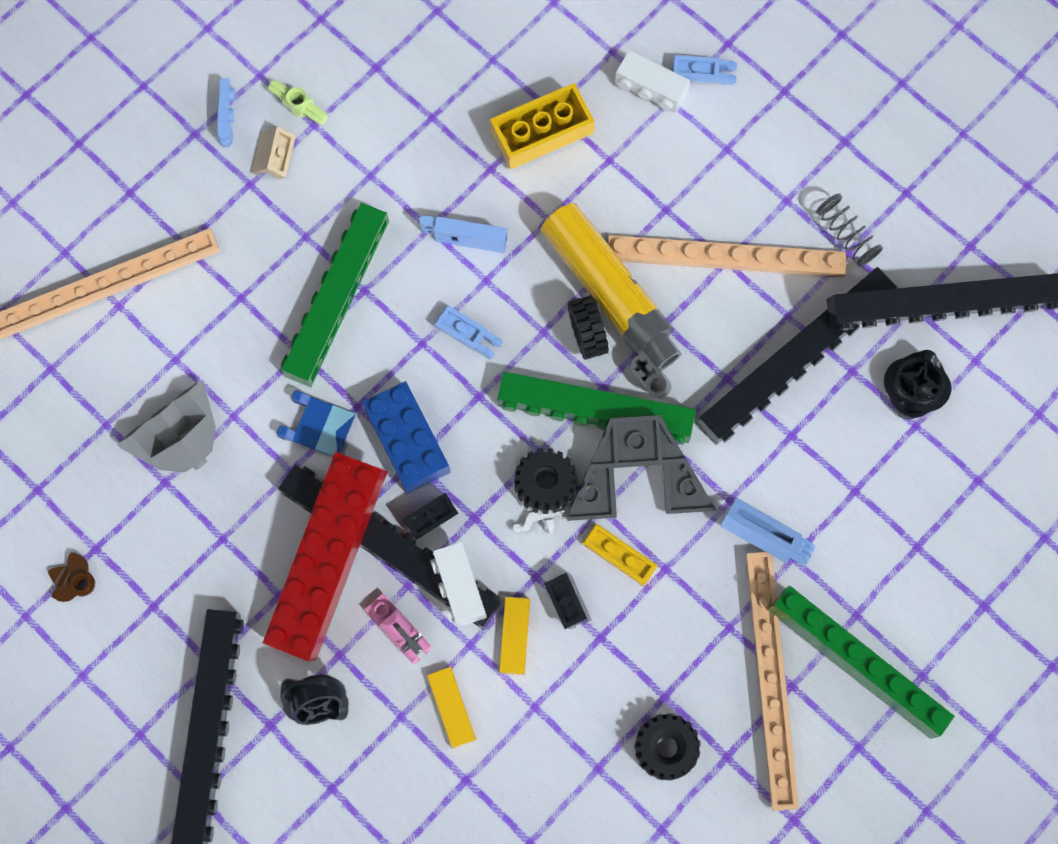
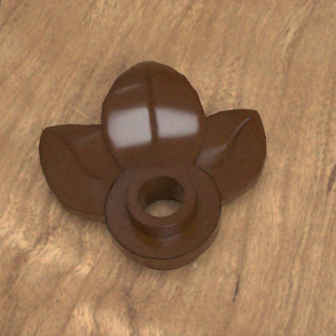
M71 552L69 554L67 566L55 567L48 571L52 582L58 586L54 590L52 598L60 602L71 601L76 596H88L93 592L96 585L94 577L89 573L88 562L77 553ZM86 580L87 586L81 589L80 583Z

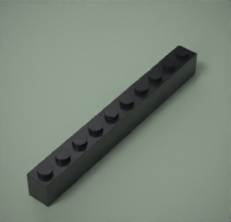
M876 267L847 293L896 289L897 286L879 267ZM828 309L825 310L699 417L697 425L716 445L721 441L726 443L735 435L734 430L739 425L745 427L753 419L752 414L757 410L760 412L764 411L772 403L770 401L775 395L780 397L789 389L788 384L792 380L799 381L807 373L805 369L811 364L814 367L825 358L823 355L829 349L833 352L842 344L843 341L841 339L845 335L852 336L860 326L853 325L854 329L839 331V327L830 328Z
M1058 273L834 294L826 299L830 328L839 327V331L854 329L853 325H862V328L876 327L877 323L885 322L886 326L901 324L900 321L908 320L909 324L924 322V318H932V321L935 322L946 320L947 316L954 315L955 319L969 318L970 314L978 313V317L993 315L995 311H1000L1001 315L1016 313L1015 309H1023L1024 313L1038 311V307H1046V310L1058 309Z
M295 465L278 487V490L282 495L312 514L324 480L321 482L314 477L316 473L308 467L303 466L301 469ZM372 512L360 547L450 607L448 597L442 598L438 584L443 582L440 573H434L431 559L435 558L433 551L427 547L422 550L415 545L417 542L406 533L401 536L395 532L396 527L387 520L380 522L374 518L376 514ZM477 587L487 618L473 622V624L485 630L501 604L498 601L499 596L489 589L483 591Z
M206 610L171 844H208V842L211 843L213 840L214 827L211 826L212 816L216 815L218 800H215L216 789H219L221 786L222 774L219 773L220 763L224 762L226 751L225 747H222L223 738L227 737L229 732V721H226L227 711H231L233 705V696L230 695L231 685H235L237 671L234 670L235 659L238 660L240 656V644H237L239 634H242L244 629V619H241V615L238 612Z

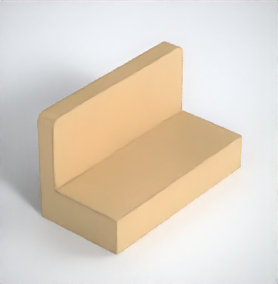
M279 126L262 131L251 172L255 175L267 172L279 179L286 178L296 135Z

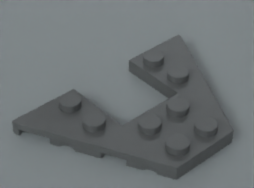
M661 415L610 418L568 513L567 521L617 518L614 468L663 465L666 514L716 511V508Z

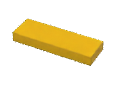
M597 523L582 542V545L643 587L658 567L653 561Z
M505 597L500 674L525 675L530 599Z
M452 667L427 675L452 749L476 741Z

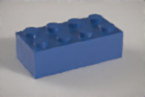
M406 381L362 402L365 412L406 494L451 473L449 464Z

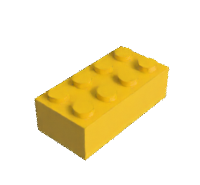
M575 83L490 119V132L510 170L594 134L595 121Z

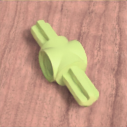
M278 80L270 82L268 90L282 99V104L289 108L294 116H307L319 125L327 121L328 114L314 105V100L308 97L302 88H289ZM297 100H302L300 104H293Z

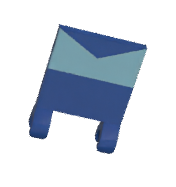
M295 390L291 396L292 401L298 405L306 406L296 432L287 427L279 426L277 436L283 440L297 443L331 457L334 456L335 452L341 453L356 413Z

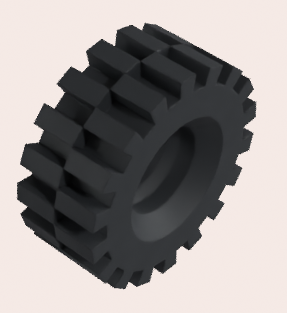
M589 295L568 301L571 326L583 359L587 360L609 353L604 323L602 322L594 297Z
M539 448L537 453L534 454L533 451H530L527 454V458L523 456L520 460V465H517L514 489L515 493H518V500L520 502L524 501V507L528 509L531 506L535 513H538V510H543V514H548L549 510H553V513L559 512V507L564 509L568 501L571 502L576 488L577 474H575L576 468L574 464L570 465L571 459L568 456L565 459L562 457L563 452L558 450L557 454H554L552 448H548L547 452H543V448ZM539 473H551L555 478V484L548 489L539 487L536 483V477Z
M667 713L650 718L641 727L636 736L634 749L640 767L648 775L659 780L670 781L685 776L695 767L700 757L701 743L696 729L694 730L691 726L692 724L689 721H685L679 715L674 716ZM664 737L672 738L677 744L676 754L669 758L661 756L657 750L659 740Z

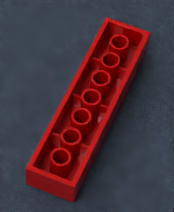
M334 453L262 644L308 662L317 660L388 471L341 453Z

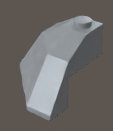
M200 380L184 390L168 406H163L150 416L151 419L137 426L117 444L121 449L159 470L186 472L191 468L195 470L201 468L207 463L206 457L213 450L216 428L202 381Z

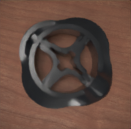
M928 349L912 353L894 361L887 368L883 380L885 391L889 395L892 405L899 416L905 420L919 418L940 409L947 403L951 395L950 379L936 354ZM919 379V382H918V385H919V386H918V389H917V391H916V390H915L916 387H917L916 381ZM923 396L926 399H919L917 397Z
M312 675L301 680L285 679L281 683L280 699L283 703L284 712L287 717L298 724L313 725L329 719L343 721L348 716L349 700L346 695L345 686L341 681L330 675Z

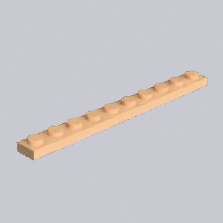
M211 228L0 311V340L220 252Z
M609 235L608 245L622 262L844 277L846 273V252L614 235Z
M767 552L747 553L746 564L771 811L799 809L779 618L768 610L777 598L773 558Z

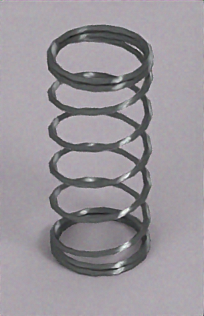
M838 193L824 201L817 208L816 213L819 216L822 215V221L832 220L829 226L830 231L841 229L837 235V240L849 239L845 244V250L856 249L852 259L857 260L856 264L860 267L873 260L883 250V247L880 244L876 245L860 258H854L859 249L871 240L874 235H871L861 244L847 249V245L852 238L861 232L866 225L850 236L839 239L841 232L847 225L856 220L858 215L838 228H831L834 221L850 208V206H847L837 215L828 219L823 218L825 213L833 209L842 200V195Z

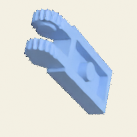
M674 55L672 71L691 81L719 82L728 85L736 82L735 75L719 73V69L726 72L735 71L737 63L734 61L685 55Z
M221 78L217 134L220 145L227 147L231 146L233 142L232 126L229 123L234 122V109H230L231 101L235 102V88L231 87L230 79Z
M449 305L446 306L434 323L437 329L473 351L476 350L488 359H492L494 353L480 344L483 338L496 347H500L503 343L499 338L488 332L487 328Z

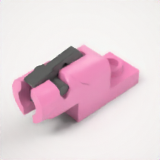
M384 593L364 609L412 664L420 661L417 656L423 651L427 655L432 649L431 645Z

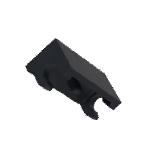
M445 492L403 518V522L410 530L413 538L418 540L459 513Z
M566 572L544 583L565 630L576 628L577 625L592 620L571 574Z

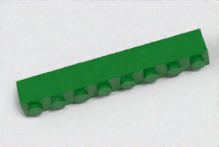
M364 203L360 204L358 210L355 209L350 219L352 223L349 229H345L341 236L342 244L339 250H335L332 255V265L329 271L326 270L322 276V286L319 292L316 291L312 297V307L309 313L306 312L302 318V328L299 334L296 333L291 341L292 349L289 355L286 354L281 362L282 372L286 378L308 387H312L389 224L387 212Z
M504 371L497 398L498 406H502L501 408L506 411L515 412L517 409L526 411L525 413L531 416L543 414L548 415L550 419L555 421L568 419L581 426H587L588 424L597 425L602 430H605L610 418L661 415L678 445L689 443L696 409Z
M790 585L780 592L768 608L772 614L930 739L941 737L955 717Z

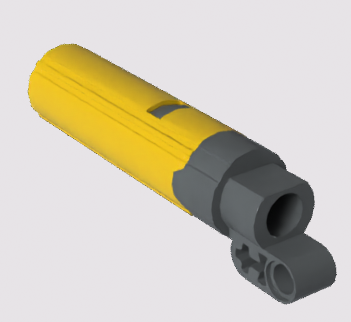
M568 203L559 207L545 219L541 226L542 234L589 295L594 297L595 302L600 305L606 317L636 354V357L631 362V370L646 391L659 398L667 396L671 391V383L662 370L669 367L682 355L669 338L674 328L640 284L632 279V274L576 203ZM642 362L647 364L646 369L652 373L651 376L641 370L642 366L640 364ZM661 379L664 385L663 389L655 392L653 385L655 381Z

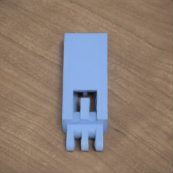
M424 215L419 219L421 231L434 235L435 242L505 253L508 240L507 228L438 216Z
M738 498L735 499L721 524V527L786 564L791 558L802 565H806L815 550V545L804 539L800 533Z

